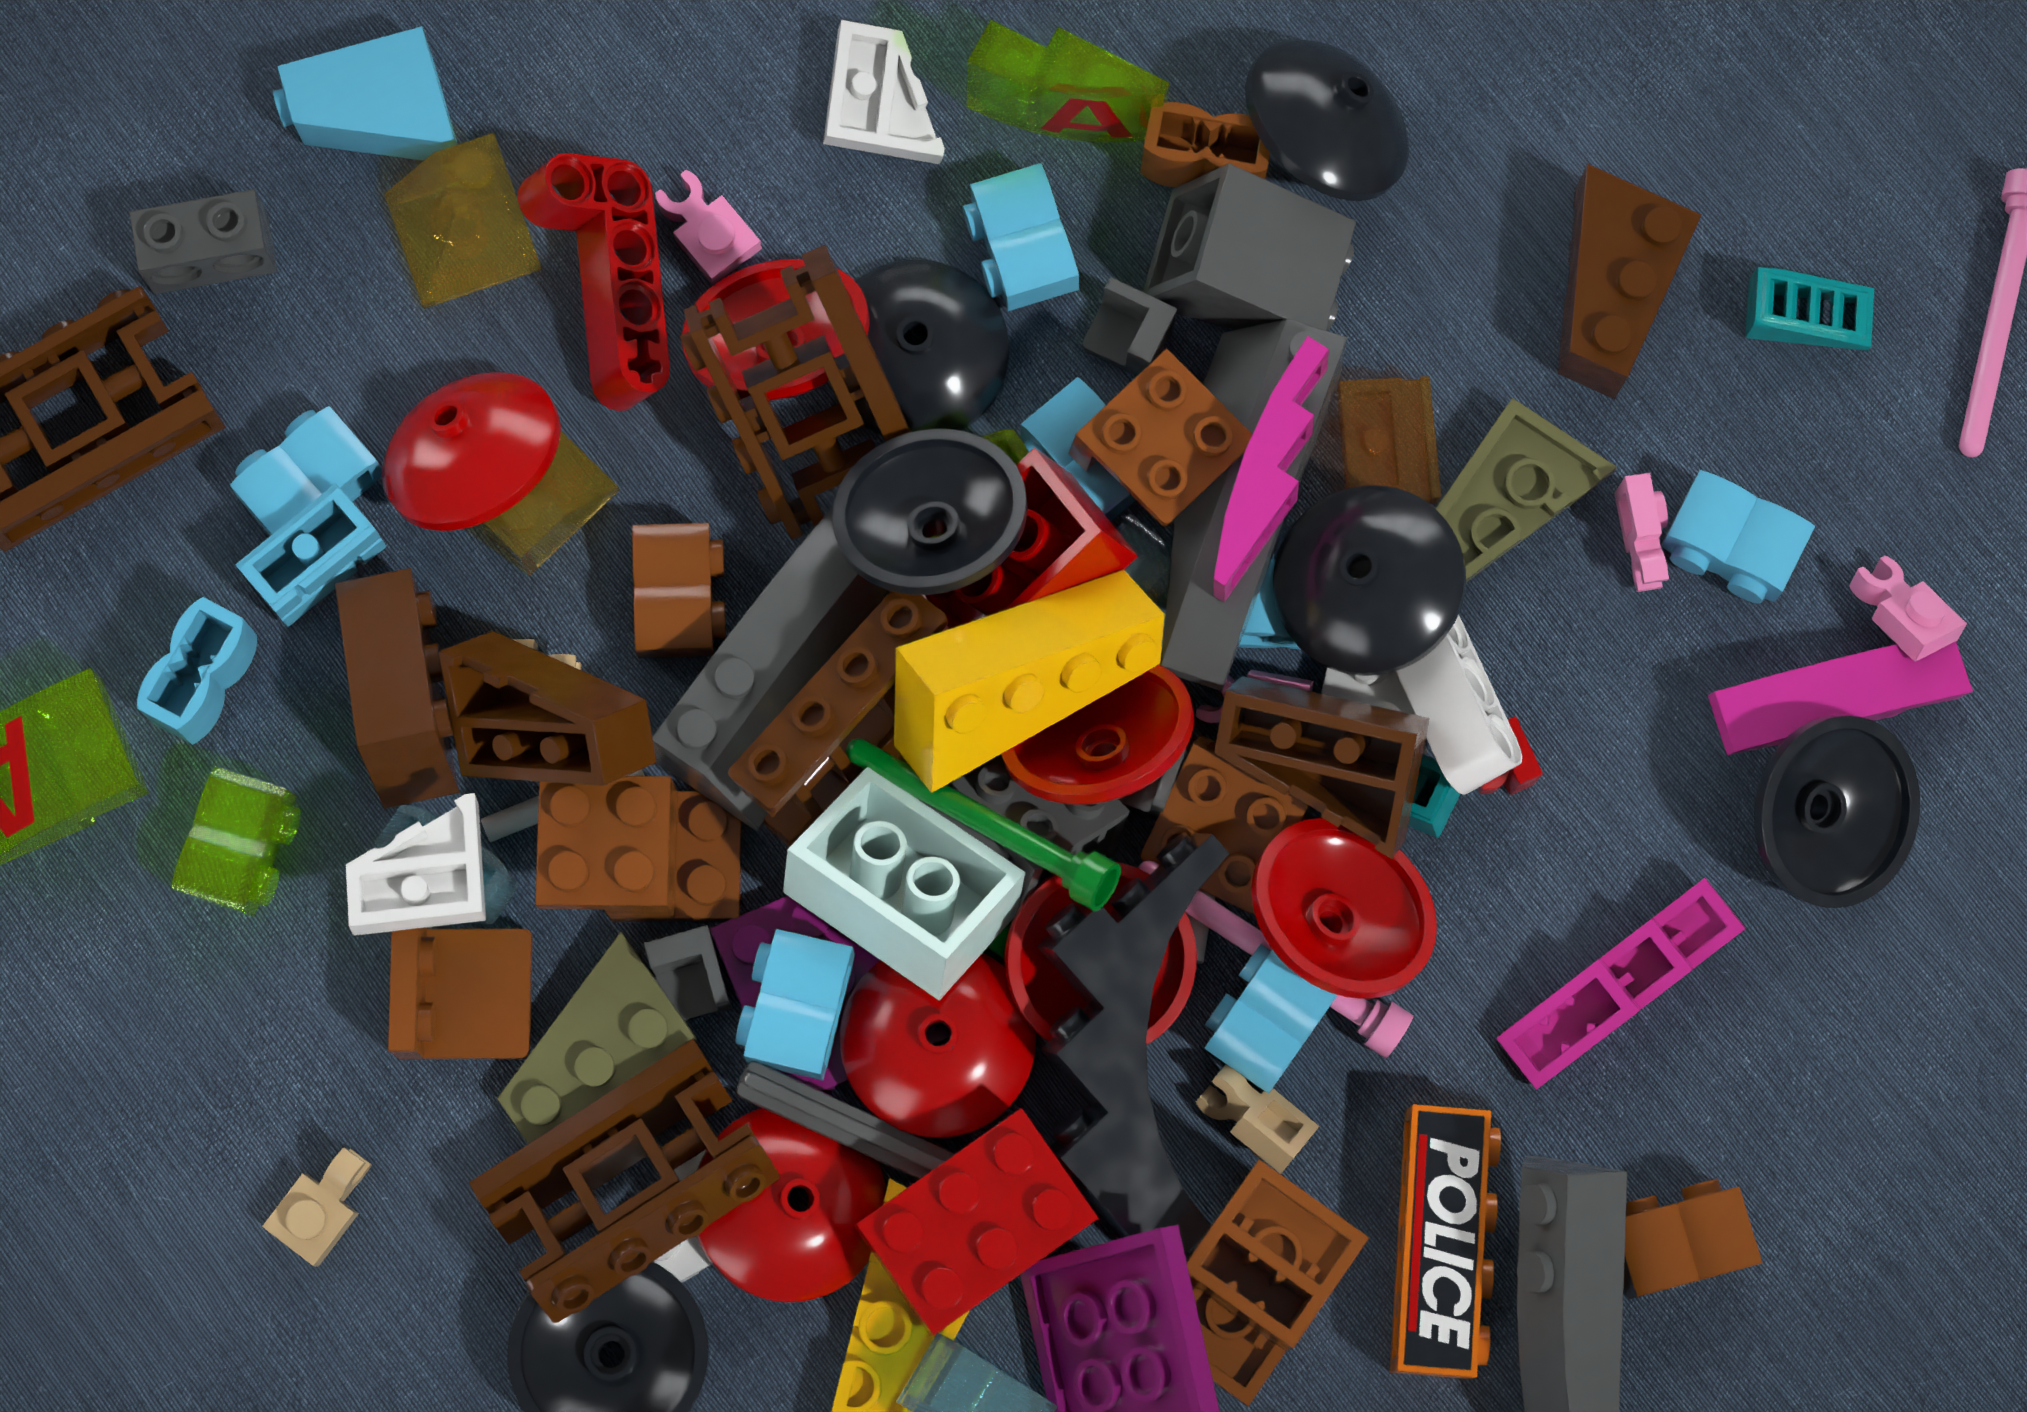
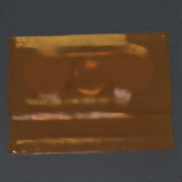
M1421 376L1415 380L1385 378L1339 381L1336 390L1345 488L1368 485L1394 487L1410 492L1429 504H1437L1441 498L1430 376Z

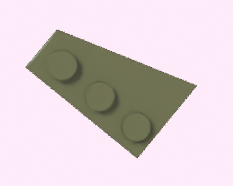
M1512 398L1436 507V510L1452 528L1461 546L1466 567V583L1610 477L1617 469V466Z
M620 932L497 1099L529 1144L691 1039L696 1041L697 1037L624 933Z

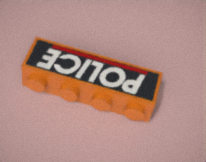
M1412 1104L1405 1110L1389 1373L1471 1379L1477 1377L1478 1365L1487 1366L1490 1327L1480 1325L1481 1298L1491 1299L1493 1291L1494 1263L1492 1259H1483L1485 1232L1494 1233L1496 1227L1497 1194L1487 1193L1488 1167L1498 1166L1501 1150L1500 1128L1490 1127L1491 1111L1416 1104Z

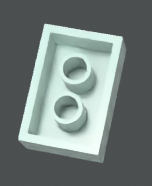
M867 767L787 849L783 893L927 993L940 1000L1015 917L1018 911L1025 872L911 794Z

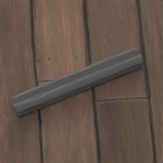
M750 1062L745 1067L738 1081L736 1094L740 1098L918 1180L956 1154L922 1137L898 1130L870 1113L759 1062Z

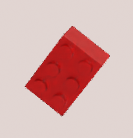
M1034 447L1016 465L1025 485L1028 512L1022 536L1011 554L995 570L970 585L949 592L922 596L942 610L947 616L949 622L942 630L943 632L1125 570L1138 555L1075 477Z
M1020 1108L858 1222L855 1228L929 1336H934L1099 1218L1024 1110Z

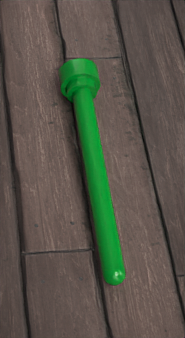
M853 739L847 744L845 752L850 762L864 770L869 767L913 797L1062 878V886L1069 890V897L1092 911H1098L1112 896L1120 878V864L1098 852H1092L1088 855L1081 851L1074 855L948 785L931 793L908 763L864 739Z

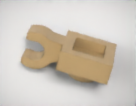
M1227 1064L1212 1080L1226 1096L1220 1094L1217 1089L1209 1085L1196 1101L1197 1106L1207 1116L1216 1120L1231 1119L1236 1121L1237 1123L1230 1133L1245 1144L1255 1156L1263 1159L1280 1174L1319 1128V1125L1275 1089L1272 1088L1269 1094L1265 1091L1260 1094L1247 1082L1244 1076Z
M343 1147L326 1169L320 1183L310 1175L302 1173L262 1227L312 1266L319 1267L359 1213L344 1201L366 1175L372 1164L354 1150H348Z

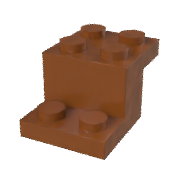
M625 776L604 786L539 781L535 905L538 909L605 910L612 922H726L733 918L739 919V916H741L743 822L698 791H677L671 776Z
M1260 1159L1255 1163L1221 1214L1213 1221L1210 1229L1186 1260L1213 1383L1246 1407L1255 1398L1285 1352L1293 1349L1369 1239L1367 1235Z

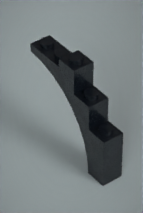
M1182 833L1170 841L1156 857L1161 864L1144 881L1136 877L1114 894L1109 901V904L1114 908L1110 913L1103 907L1098 911H1092L1083 905L1078 907L1075 902L1062 908L1046 924L1045 930L1049 935L1037 946L1087 1003L1083 1009L1079 1006H1074L1061 1015L1049 1029V1033L1053 1038L1041 1048L1045 1055L1092 1106L1087 1112L1079 1109L1065 1118L1053 1132L1056 1141L1049 1148L1079 1191L1121 1238L1162 1227L1178 1225L1185 1254L1205 1236L1211 1226L1182 1188L1160 1140L1148 1090L1146 1035L1153 986L1170 937L1195 893L1229 855V852L1213 834L1193 833L1190 837L1187 833Z

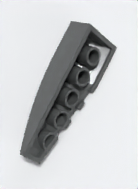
M1290 319L1224 332L1203 385L1252 434L1272 391L1307 335L1329 349L1327 371L1301 406L1314 414L1312 436L1286 471L1287 474L1297 479L1300 485L1340 378L1347 337ZM1244 454L1175 519L1161 666L1172 671L1177 677L1219 691L1223 690L1288 517L1287 514L1225 603L1214 597V574L1224 517Z
M833 507L759 595L652 737L657 764L757 832L765 823L764 818L768 813L748 798L742 791L743 789L733 782L728 775L729 768L882 602L887 591L860 576L843 557L833 530Z
M1537 1155L1526 1156L1521 1166L1517 1316L1519 1365L1525 1412H1619L1627 1171Z

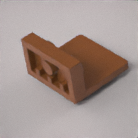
M1166 349L1075 434L1068 454L1085 471L1098 461L1162 526H1168L1245 453L1253 434Z
M1200 734L1171 789L1163 813L1160 812L1140 857L1144 862L1154 861L1161 865L1156 859L1157 855L1170 841L1180 834L1187 833L1189 837L1193 833L1213 834L1229 852V855L1199 889L1248 913H1254L1251 890L1256 863L1274 837L1287 827L1301 821L1308 805L1289 793L1283 795L1214 753L1216 741Z
M426 927L391 931L388 1051L400 1060L527 1059L530 1055L532 933L528 929H427Z

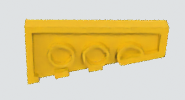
M889 1179L884 1204L907 1189V1187ZM871 1251L831 1412H917L969 1311L936 1335L929 1336Z

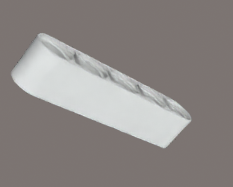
M1359 560L1354 563L1351 568L1352 576L1354 578L1365 577L1371 570V561ZM1458 615L1449 633L1434 650L1416 663L1396 672L1415 714L1430 718L1426 738L1442 773L1458 793L1466 795L1522 763V753L1470 637Z

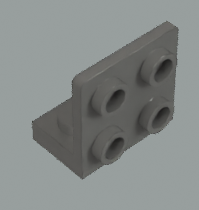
M1001 754L952 781L950 785L951 788L1074 855L1082 851L1088 855L1092 852H1098L1107 858L1113 857L1129 814V810L1118 799L1099 804L1072 805L1052 802L1034 796L1025 791L1012 779ZM1002 846L1013 857L1011 863L1025 872L1019 909L1026 897L1053 873Z

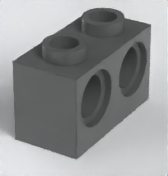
M255 189L129 212L138 271L155 295L278 272L269 215Z

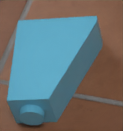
M422 26L277 66L283 88L273 91V96L281 122L284 127L294 125L304 145L445 164L462 161L434 59Z

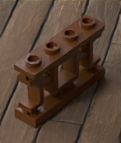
M826 244L802 254L806 266L794 270L792 266L780 270L785 287L791 297L790 299L734 324L721 298L709 302L710 308L699 312L697 306L694 305L684 310L690 331L680 335L682 344L695 371L707 367L715 383L706 388V391L720 422L725 423L732 419L740 434L739 437L731 441L745 473L748 475L758 471L765 487L756 492L771 525L782 521L791 540L803 536L801 525L812 521L813 525L816 526L824 518L816 495L840 485L857 461L876 447L871 438L842 451L836 439L837 436L864 425L855 402L856 400L863 397L866 398L885 441L911 433ZM814 291L817 292L845 352L837 357H834L824 335L793 348L786 333L815 320L806 297L807 294ZM721 334L731 356L763 343L770 359L742 371L750 396L741 399L712 339L713 336ZM823 367L840 403L783 428L766 392ZM768 439H772L782 461L812 447L819 462L791 474L800 496L792 501L763 444Z
M142 286L132 290L121 289L112 292L97 304V309L76 321L65 320L51 326L42 334L41 341L21 352L10 351L0 355V404L8 400L22 423V426L0 437V549L3 552L19 545L226 428L192 372L167 386L160 379L142 346L164 335L169 330ZM120 337L134 363L102 380L93 362L87 355ZM85 379L108 419L54 449L31 408ZM148 385L163 410L130 428L116 402ZM36 448L46 467L52 473L19 491L5 464Z
M891 591L729 768L728 775L733 782L743 789L742 791L748 798L768 813L764 818V825L787 846L790 847L864 771L863 768L850 762L846 756V746L851 740L857 738L864 739L906 762L894 747L896 647L940 633L949 622L945 613L922 595Z
M693 1039L469 1182L478 1201L488 1212L491 1222L508 1245L533 1229L538 1234L547 1253L519 1270L526 1282L531 1295L553 1323H558L571 1314L582 1311L594 1299L626 1278L642 1272L651 1262L683 1241L699 1235L708 1225L740 1204L757 1197L763 1189L776 1182L780 1177V1174L747 1123L718 1141L705 1118L732 1102V1099ZM687 1116L693 1127L660 1147L654 1137ZM708 1149L714 1160L680 1181L674 1170ZM646 1156H649L661 1179L606 1214L594 1190ZM574 1189L580 1200L548 1220L542 1209ZM594 1223L600 1234L567 1254L562 1242Z

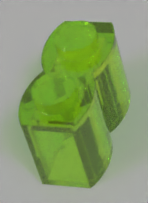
M214 766L201 795L193 827L179 856L171 889L181 895L254 917L259 905L268 906L276 891L279 870L272 868L275 855L281 843L289 845L292 842L298 829L301 809L294 807L296 795L286 788Z

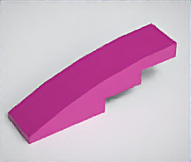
M1308 335L1272 391L1245 450L1227 506L1214 574V597L1224 603L1298 500L1299 481L1287 474L1286 471L1312 436L1314 414L1301 406L1327 371L1329 349Z
M1955 641L1916 662L1895 644L1714 691L1708 695L1728 756L1780 745L1799 727L1820 717L1841 714L1875 721L1894 717L1908 709L1959 699L1973 692Z
M1705 877L1496 1039L1537 1090L1740 934L1746 927Z

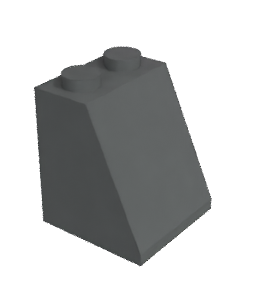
M1229 163L1172 189L1143 292L1177 308L1176 314L1233 330L1290 319L1328 331L1334 323L1338 312V302L1335 300L1341 276L1346 272L1353 258L1354 246L1351 243L1356 221Z

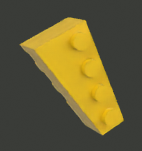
M1121 570L896 647L894 747L929 791L933 793L1160 664L1165 614L1125 570Z

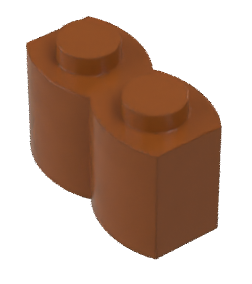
M1165 102L1151 106L1140 173L1157 184L1176 188L1230 163L1265 179L1270 152L1258 136L1249 115L1229 113L1212 117L1201 108L1190 104Z
M709 523L632 525L635 650L638 659L713 656L714 640L726 639L725 601H713L712 577H724L723 539H711Z
M1714 1179L1681 1188L1684 1201L1660 1207L1656 1195L1626 1203L1623 1286L1627 1300L1762 1264L1740 1186L1722 1191L1719 1179Z

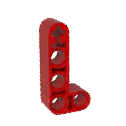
M572 153L558 154L522 182L518 189L517 199L519 207L524 216L536 226L576 231L590 381L593 393L599 402L608 409L615 411L629 410L664 387L670 372L651 183L641 167L625 159ZM552 185L557 188L561 196L556 193ZM609 192L614 196V198L616 199V201L611 197V195L609 194ZM615 251L620 255L622 261L618 258ZM620 309H621V310L625 313V315L628 317V321L623 317V315L621 314Z

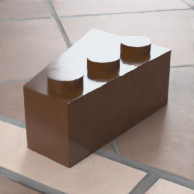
M1587 164L1574 192L1573 208L1575 210L1572 241L1569 246L1568 263L1570 264L1567 296L1564 300L1558 374L1615 399L1631 372L1702 214Z
M411 568L335 583L357 747L383 808L459 793L449 736L454 735L447 698H441L439 682L444 681L439 651L441 650L438 643L431 644L429 629L438 627L431 591H419Z
M494 631L439 651L461 776L604 786L657 763L646 699Z
M1241 676L1225 691L1214 753L1283 795L1291 794L1321 812V817L1337 827L1343 825L1376 845L1375 850L1393 859L1406 839L1430 718Z

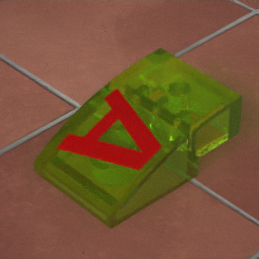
M990 20L967 60V108L996 121L1029 132L1061 139L1087 142H1134L1145 140L1151 109L1163 107L1164 103L1168 100L1169 82L1060 27L1057 28L1048 46L1045 47Z
M91 668L55 683L0 711V865L95 824L94 817L149 794L102 678Z

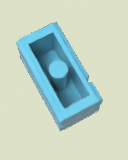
M335 483L235 565L283 623L289 627L336 589L335 583L344 582L358 571L357 564L360 562L366 564L385 549L386 545L380 538L377 530Z

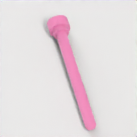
M2027 169L2008 171L2001 195L2002 201L2006 203L2005 212L2010 217L1959 441L1960 452L1970 458L1977 457L1984 450L2027 257Z
M1145 861L1138 868L1151 874L1160 865L1154 861ZM1199 890L1195 893L1185 911L1188 915L1251 956L1260 944H1263L1272 951L1262 931ZM1337 995L1330 1006L1357 1024L1356 1032L1366 1038L1364 1045L1385 1059L1395 1049L1414 1015L1391 1001L1388 1005H1385L1378 999L1372 1004L1366 999Z

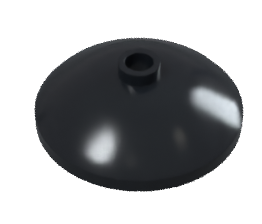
M1291 39L1271 45L1252 64L1245 84V98L1250 119L1268 151L1294 177L1323 194L1349 201H1364L1377 198L1391 189L1401 178L1409 157V141L1402 113L1385 84L1360 60L1326 43Z
M920 259L885 264L857 279L855 282L863 291L870 316L867 336L911 432L928 429L961 431L979 419L989 409L999 394L1006 377L1009 362L1007 327L998 305L988 291L974 278L955 267L936 261ZM920 329L926 333L927 339L920 345H911L905 341L904 336L909 330ZM828 381V383H829V385H830V387H831V389H832V391H833V394H834L835 397L837 398V395H836V393H835V391H834V389H833V387H832L830 381ZM863 397L856 400L855 402L864 422L863 426L883 436L866 398Z
M928 429L903 434L890 439L859 459L846 474L838 488L833 504L832 522L837 544L843 557L853 570L864 579L883 589L897 593L930 595L949 592L970 585L985 577L1003 563L1022 536L1027 519L1028 502L1025 485L1017 466L994 443L964 431ZM935 535H942V536H939V537H936V538H931L932 536H935Z
M1378 485L1358 486L1336 492L1323 498L1304 512L1284 538L1277 554L1273 573V594L1279 618L1287 633L1298 647L1316 662L1341 673L1362 676L1381 675L1406 668L1434 650L1453 627L1462 607L1466 588V567L1462 549L1455 533L1444 517L1428 502L1410 492ZM1359 560L1371 561V570L1365 577L1354 578L1351 576V568L1354 563Z
M1841 714L1828 715L1812 720L1790 734L1774 752L1762 774L1754 807V830L1758 851L1773 880L1792 897L1805 903L1825 908L1852 906L1869 899L1882 890L1901 869L1916 837L1920 816V791L1914 765L1908 752L1894 734L1879 723L1866 718ZM1813 800V807L1810 811V806Z
M651 1262L642 1272L626 1278L594 1299L582 1311L571 1314L558 1323H553L529 1291L513 1320L507 1348V1364L511 1385L524 1412H690L703 1388L709 1361L708 1334L698 1304L679 1279L655 1262ZM618 1342L624 1348V1360L616 1367H607L602 1362L601 1351L606 1344Z

